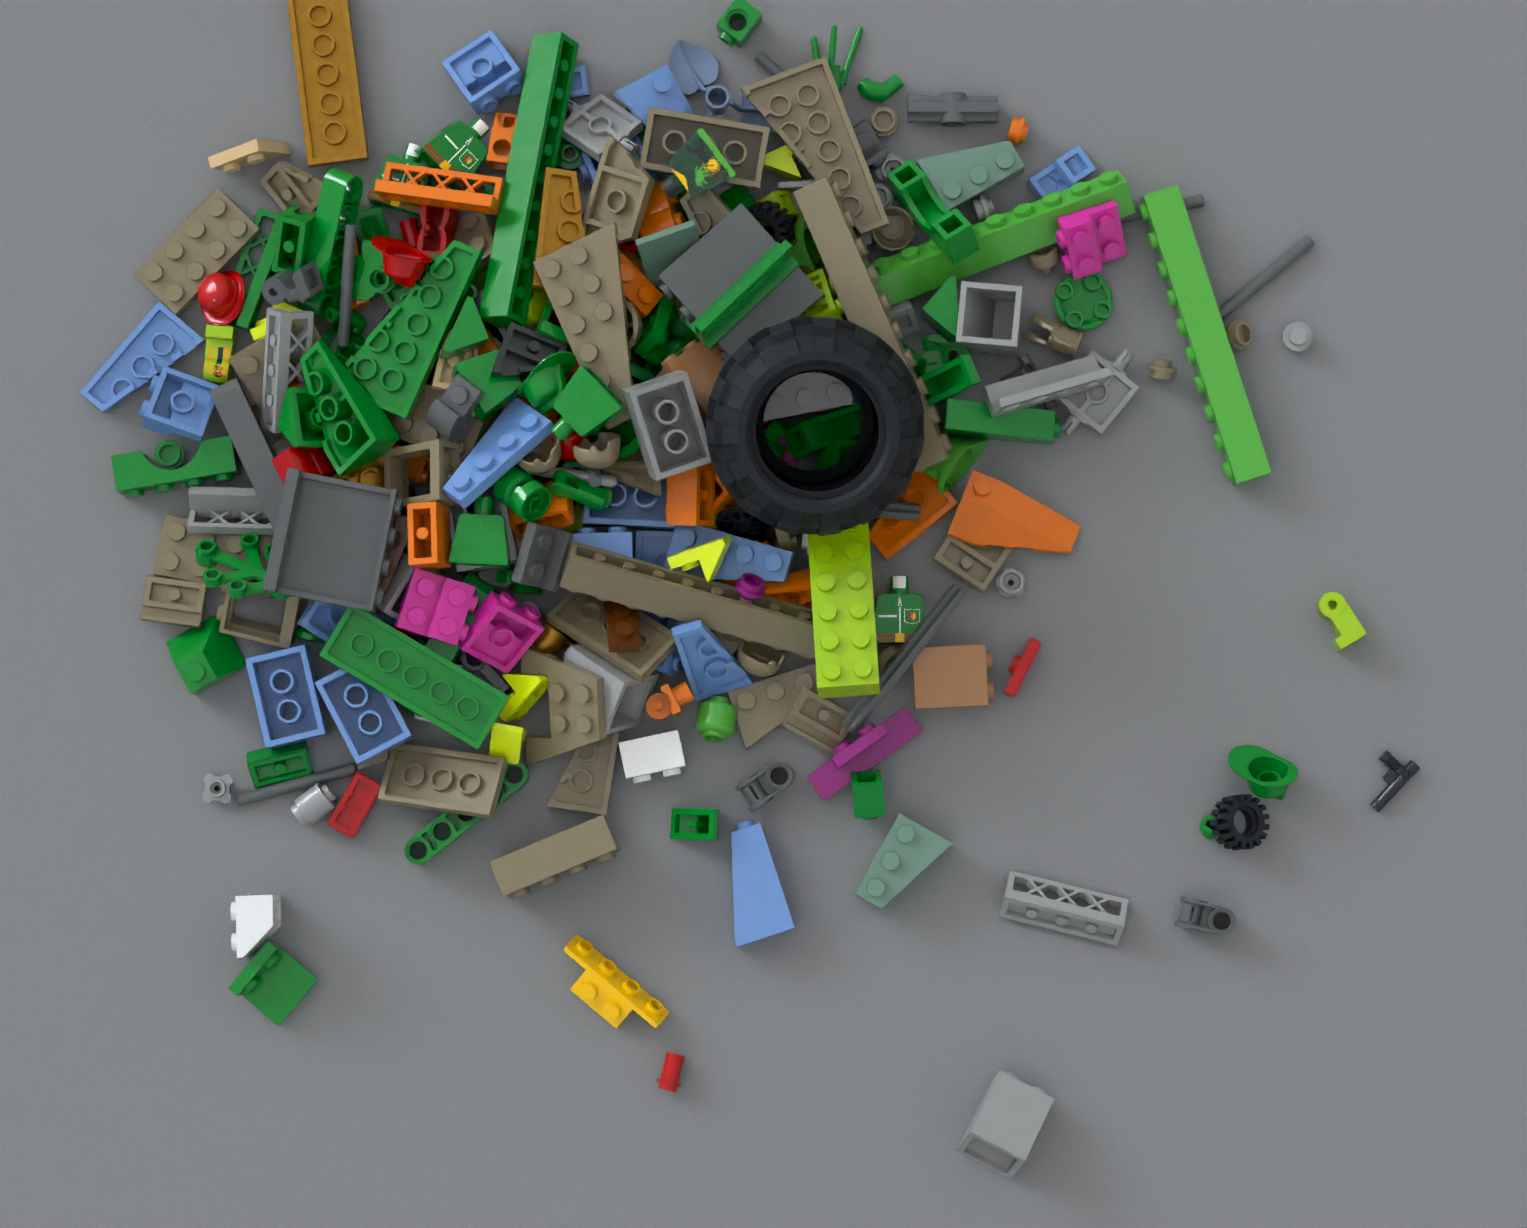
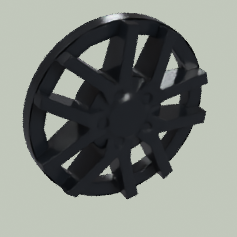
M727 504L726 508L719 512L716 518V526L719 531L752 541L768 537L773 530V526L756 517H752L738 504L737 506Z

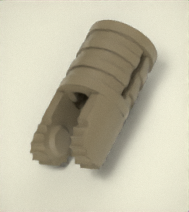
M1033 313L1031 321L1052 332L1050 337H1046L1035 331L1027 330L1024 338L1074 358L1084 333H1079L1074 329H1069L1067 326L1060 325L1058 322Z

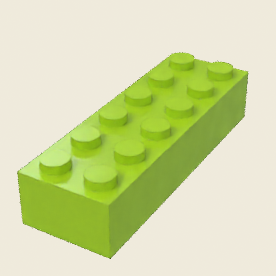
M869 522L864 525L859 524L833 535L818 536V534H807L819 699L881 694Z

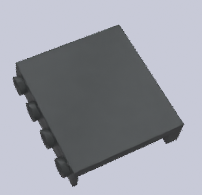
M740 203L658 276L659 281L662 283L658 288L670 301L675 298L682 306L679 309L680 313L691 324L777 242L744 205ZM797 267L716 344L722 351L719 356L726 362L731 355L748 341V338L766 327L769 328L789 319L800 317L811 306L814 307L823 299V293Z
M287 468L263 590L376 612V607L382 606L385 595V588H380L383 576H388L391 566V558H387L389 545L394 546L397 536V528L393 527L395 515L400 516L403 507V498L399 497L400 491L394 488L387 489Z

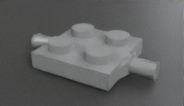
M603 94L582 105H578L569 98L567 112L571 115L564 121L562 132L564 139L598 162H600L607 136L617 139L633 157L636 156L635 153L638 155L640 146L632 142L631 139L644 130L643 122Z
M1123 349L1114 362L1102 358L1094 350L1089 353L1088 356L1095 354L1100 369L1109 367L1112 376L1102 386L1056 399L1067 408L1070 414L1060 427L1062 432L1072 423L1065 432L1066 435L1070 436L1077 425L1082 423L1091 427L1101 436L1140 387L1128 379L1123 371L1132 358H1134L1130 353L1122 362L1123 358L1128 354V350Z

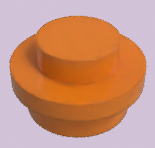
M1021 116V119L1013 117L1006 140L1013 142V146L1017 147L1019 141L1025 143L1030 126L1024 124L1025 117Z

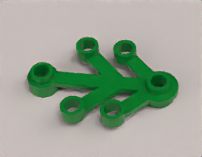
M246 533L240 538L241 549L246 552L247 562L220 551L219 546L212 540H203L198 543L195 549L198 565L212 567L219 563L235 570L222 573L218 568L205 570L203 573L205 586L217 588L220 585L228 584L229 595L234 599L268 592L263 590L266 570L261 567L258 554L260 547L259 537L255 533ZM272 544L267 545L265 548L267 561L269 560ZM256 579L260 581L256 583L246 584L247 580ZM269 592L275 599L282 600L291 597L289 595Z

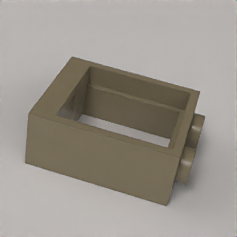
M436 439L389 449L384 454V488H394L400 491L399 497L403 498L401 514L407 515V504L436 501L446 506L459 505L446 495L443 487L460 466V444ZM430 455V494L409 498L408 459Z
M256 579L247 580L246 584L256 583L260 581ZM228 584L222 585L221 593L226 595L224 603L219 604L216 620L221 621L219 632L286 649L291 648L296 639L294 636L298 629L297 622L304 598L294 596L287 598L282 627L280 628L235 617L237 599L230 597Z

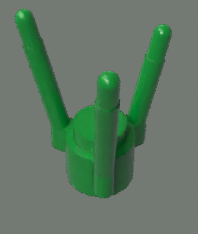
M833 25L831 28L828 64L839 91H841L842 85H847L848 73L863 28L860 26L856 30L842 72L840 71L841 66L835 65L837 26ZM815 36L811 38L813 61L820 58L817 38Z

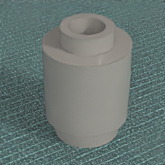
M316 783L294 800L295 804L290 809L296 819L306 827L309 823H316L336 807L334 800L337 799V796L327 784L322 786Z

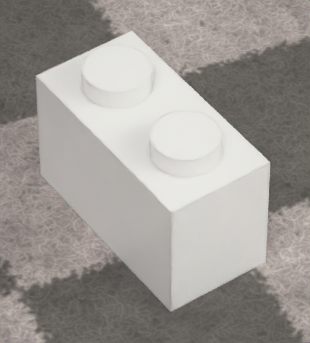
M678 730L618 743L626 779L633 778L634 784L652 780L650 774L663 772V777L681 774L680 768L686 767Z

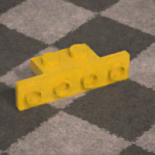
M575 935L563 949L566 954L585 969L584 973L570 990L614 1028L617 1029L632 1010L654 1028H657L668 1016L669 1011L659 1000L644 991L638 982L629 978L618 969L613 961L605 958L588 940Z

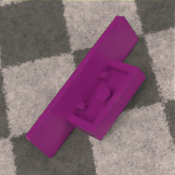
M902 708L877 726L873 722L865 726L858 732L861 737L852 744L848 739L833 749L836 755L809 774L807 778L822 800H827L851 783L850 772L868 771L919 735L922 729L908 709Z

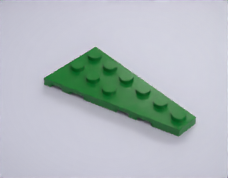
M453 240L429 267V272L418 284L415 283L408 291L409 294L399 305L396 304L365 339L366 343L354 356L351 355L344 363V367L381 409L408 421L410 420L484 255L482 251Z

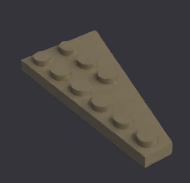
M826 56L740 88L741 92L815 181L828 177L832 179L833 183L836 181L839 183L844 194L841 202L845 210L850 209L856 221L854 228L860 236L889 226V220Z
M613 222L533 261V264L579 367L581 365L590 367L626 405L622 389L633 386L634 380L631 374V350L628 345L624 283H622L620 269L621 255L618 250V226L616 222ZM628 410L607 424L606 428L611 430L630 421L631 418Z

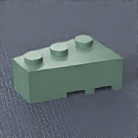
M1010 140L916 159V165L926 174L935 193L949 211L955 208L960 210L972 203V200L978 198L980 194L986 195L1021 175L1025 169L1024 163Z
M899 813L854 894L882 909L953 843Z

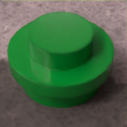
M164 440L155 449V461L163 469H176L184 462V448L175 440Z

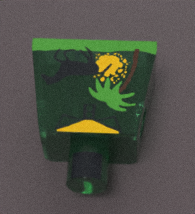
M701 127L667 162L674 174L662 182L660 186L670 199L684 189L688 191L692 198H696L733 179L737 174Z

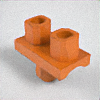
M686 682L672 689L667 683L660 687L662 693L653 694L646 701V711L650 717L657 720L665 719L671 712L676 717L683 713L680 707L695 699Z

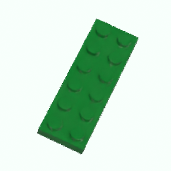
M348 607L319 656L477 750L480 749L510 699L508 695L365 610Z

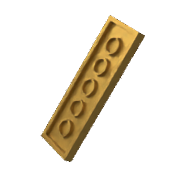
M287 0L309 168L369 160L349 0Z

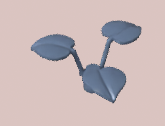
M682 40L677 41L670 57L669 69L684 95H693L699 88L703 93H706L705 107L708 111L707 117L721 115L731 106L737 112H743L741 123L770 127L744 94H742L741 98L742 106H739L735 103L734 99H729V92L725 87L721 85L709 86L715 82L719 71L718 62L709 51ZM770 127L769 135H771V134H773V133L775 132L771 127ZM670 174L672 180L681 182L676 175Z

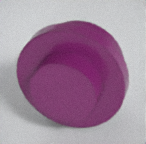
M744 573L741 578L737 579L735 589L746 600L760 599L765 593V582L755 574Z

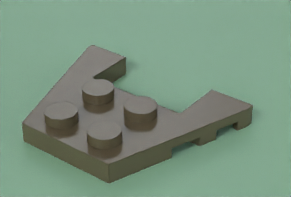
M530 646L521 657V674L547 675L551 736L531 735L525 737L527 764H534L607 738L603 677L575 664L564 663L558 660L556 656L549 653L544 654L537 651L536 647Z

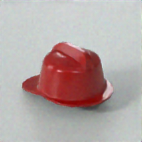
M382 236L371 239V244L382 253L384 273L397 284L408 288L413 287L416 280L421 279L427 263L433 262V258L424 255L413 246L398 239Z

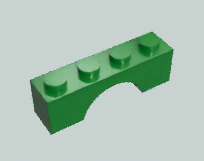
M912 159L886 174L894 199L903 209H906L910 217L954 265L980 250L972 224L957 208L952 211L946 208L932 188L926 174Z
M229 435L201 440L195 457L188 464L178 469L166 470L158 468L142 451L111 456L116 490L122 495L126 494V498L144 496V491L156 489V493L170 492L174 490L175 485L185 484L186 488H190V486H203V481L215 479L216 483L234 480L233 475L241 474L238 454Z

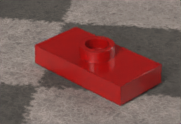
M1031 637L1022 656H1014L1007 670L1012 675L1003 694L1011 698L1016 696L1042 645L1040 641Z
M357 771L328 820L327 825L354 839L378 798L381 784Z

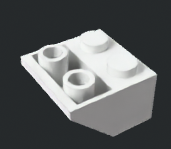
M281 895L235 896L236 902H231L230 909L231 920L236 921V933L231 935V948L233 952L237 951V958L252 957L281 926Z

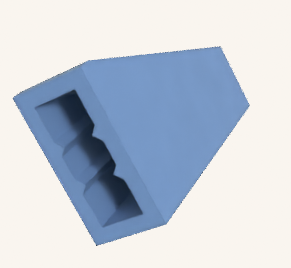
M753 819L736 824L737 831L731 832L734 932L737 947L795 928L761 823L754 824Z

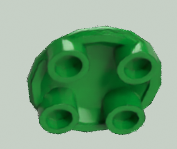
M1097 273L1076 280L1071 275L1065 277L1056 287L1053 297L1054 311L1062 323L1074 330H1093L1102 325L1112 312L1113 301L1111 291L1106 282Z

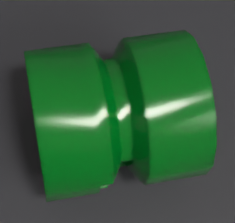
M512 467L496 481L494 486L495 498L525 522H533L541 518L551 504L552 495L550 490L520 467Z

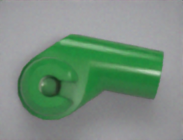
M894 74L884 83L864 78L858 83L857 88L863 98L884 102L900 90L904 84Z
M339 307L326 309L325 318L329 323L339 322ZM352 309L350 332L353 335H361L364 332V327L367 326V321L363 315Z

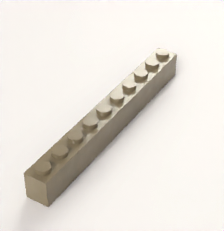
M824 177L794 191L795 198L848 321L879 336L893 348L908 367L920 392L924 408L925 437L921 457L918 459L913 472H922L951 459L949 451L953 450L950 439L946 433L941 434L937 425V423L941 422L940 416L935 406H929L925 397L926 394H929L923 378H917L913 369L917 365L911 350H905L901 339L905 337L899 322H893L889 311L892 310L891 302L887 294H881L877 283L880 282V277L874 265H868L865 255L868 254V249L862 237H856L853 227L856 226V221L850 209L845 210L841 199L844 198V194L837 181L833 183L832 179Z
M571 541L559 587L565 588L572 593L591 595L601 601L623 604L633 610L641 609L661 618L669 617L680 620L685 624L701 619L709 629L718 634H730L740 637L747 642L769 645L775 650H787L797 653L804 658H815L813 614L811 608L765 595L760 599L746 600L739 595L733 586L716 581L707 582L702 577Z

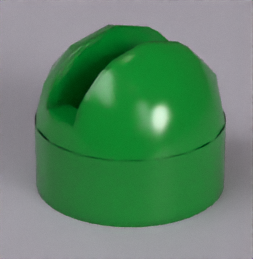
M1212 815L1204 817L1199 826L1201 834L1207 839H1217L1220 837L1219 835L1213 836V829L1205 825L1207 821L1215 820L1216 817Z

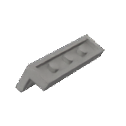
M278 307L267 308L261 428L272 433H282L277 426L288 384L296 377L300 381V387L307 388L300 362L294 367L289 360L291 352L296 347L301 350L302 356L312 347L314 312L286 311ZM292 319H304L303 330L295 337L291 332Z
M1094 354L986 385L981 390L990 415L993 418L1102 386L1112 376L1109 367L1100 369Z
M190 486L188 492L190 513L187 522V533H255L257 535H274L271 523H258L261 519H268L254 488ZM197 517H210L212 519L207 523L196 522ZM232 518H240L242 520L238 523L227 522Z
M1010 870L999 917L1118 946L1125 926L1129 900ZM1014 882L1026 885L1030 891L1025 893L1013 890ZM1044 892H1056L1060 898L1056 900L1049 899L1044 895ZM1077 898L1084 899L1088 902L1089 906H1077L1073 900ZM1108 905L1120 908L1119 916L1107 913L1103 907Z

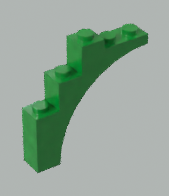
M970 353L962 355L920 376L923 378L929 394L925 395L929 406L934 405L935 408L945 404L948 398H952L981 382ZM859 403L801 422L788 429L783 436L793 460L822 453L832 439H858L862 424Z

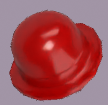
M233 270L212 273L201 281L198 287V300L201 304L202 314L210 324L217 326L228 325L237 318L242 310L245 300V285L240 273Z

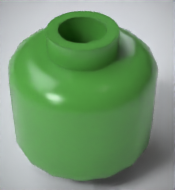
M711 696L710 700L703 701L698 706L695 729L701 734L703 740L712 743H722L734 733L737 710L728 703L727 698Z

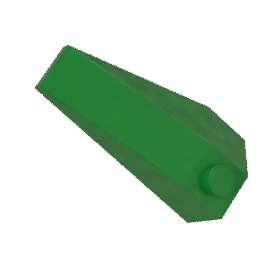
M322 340L317 341L299 359L308 393L314 397L318 413L314 414L316 423H321L325 440L322 441L324 452L338 476H344L380 458L400 439L386 414Z

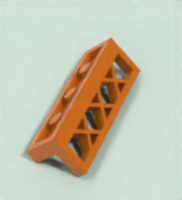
M386 162L383 180L376 179L374 191L381 199L498 215L504 179L502 177ZM393 171L405 172L410 180L407 183L391 181ZM410 173L418 174V175H416L415 177H412V175H411ZM426 176H434L439 184L436 187L418 185L417 183ZM439 177L447 178V179H445L444 181H441V179H440ZM455 180H463L468 188L465 191L447 189L446 186ZM468 181L476 183L471 186ZM484 184L495 185L493 195L476 193L475 191Z

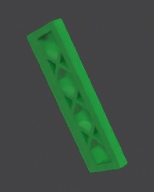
M262 208L258 209L254 223L260 228L263 217L275 222L270 236L263 238L260 232L258 235L260 240L254 242V239L242 251L235 272L240 273L242 277L252 273L254 278L249 291L245 293L246 299L244 300L238 320H233L228 324L247 332L254 328L265 299L262 295V285L274 275L271 268L277 221L280 212L275 214ZM263 245L264 252L259 264L253 266L249 258L251 249ZM247 262L250 268L244 270Z

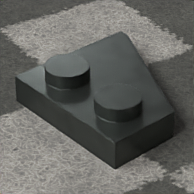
M510 322L490 376L493 378L529 376L543 359L557 352L566 351L568 345Z

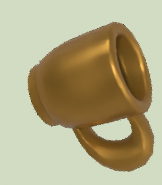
M542 619L541 623L544 630L531 646L536 647V650L556 656L565 644L568 647L576 644L569 641L568 635L549 624L546 619ZM563 657L557 658L558 660L564 662Z

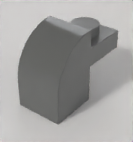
M457 374L441 399L435 398L427 414V424L451 443L460 444L477 420L471 415V412L485 392L463 375Z

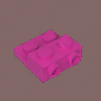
M1115 200L1057 218L1059 230L1055 231V237L1059 248H1063L1064 255L1060 256L1064 272H1070L1074 280L1103 271L1101 264L1127 256L1118 205Z
M413 568L395 627L457 646L458 641L463 642L468 633L469 624L464 622L468 611L473 612L477 605L478 595L474 594L476 587Z
M491 591L473 613L476 621L468 630L465 640L463 642L459 641L458 644L464 652L508 674L543 632L544 627L539 619L540 614L534 607L529 604H525L524 607L517 605L515 598L505 591L500 595Z

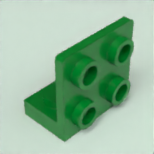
M269 940L228 989L237 996L242 995L276 1025H281L317 983L318 978L276 942Z

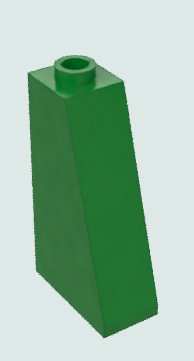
M948 398L945 405L943 434L946 433L947 436L1049 445L1052 444L1053 437H1059L1060 419H1055V411L1024 408L992 418L986 402Z

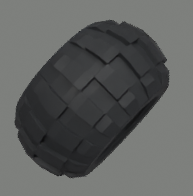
M812 316L792 318L769 328L766 327L748 338V341L728 358L718 373L719 375L709 396L706 411L708 451L715 472L722 485L736 503L752 517L758 518L775 529L792 534H818V536L838 534L859 524L864 525L882 514L881 511L891 504L896 497H899L911 481V475L918 459L921 457L925 437L924 408L921 395L913 376L900 356L884 340L867 329L838 318ZM803 373H823L839 379L855 395L861 410V431L854 448L843 460L828 468L804 470L787 464L771 449L764 432V412L770 396L778 386L789 378Z

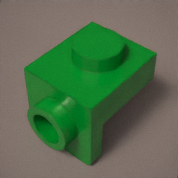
M381 204L359 209L356 225L360 249L363 240H371L373 237L379 236L390 237Z

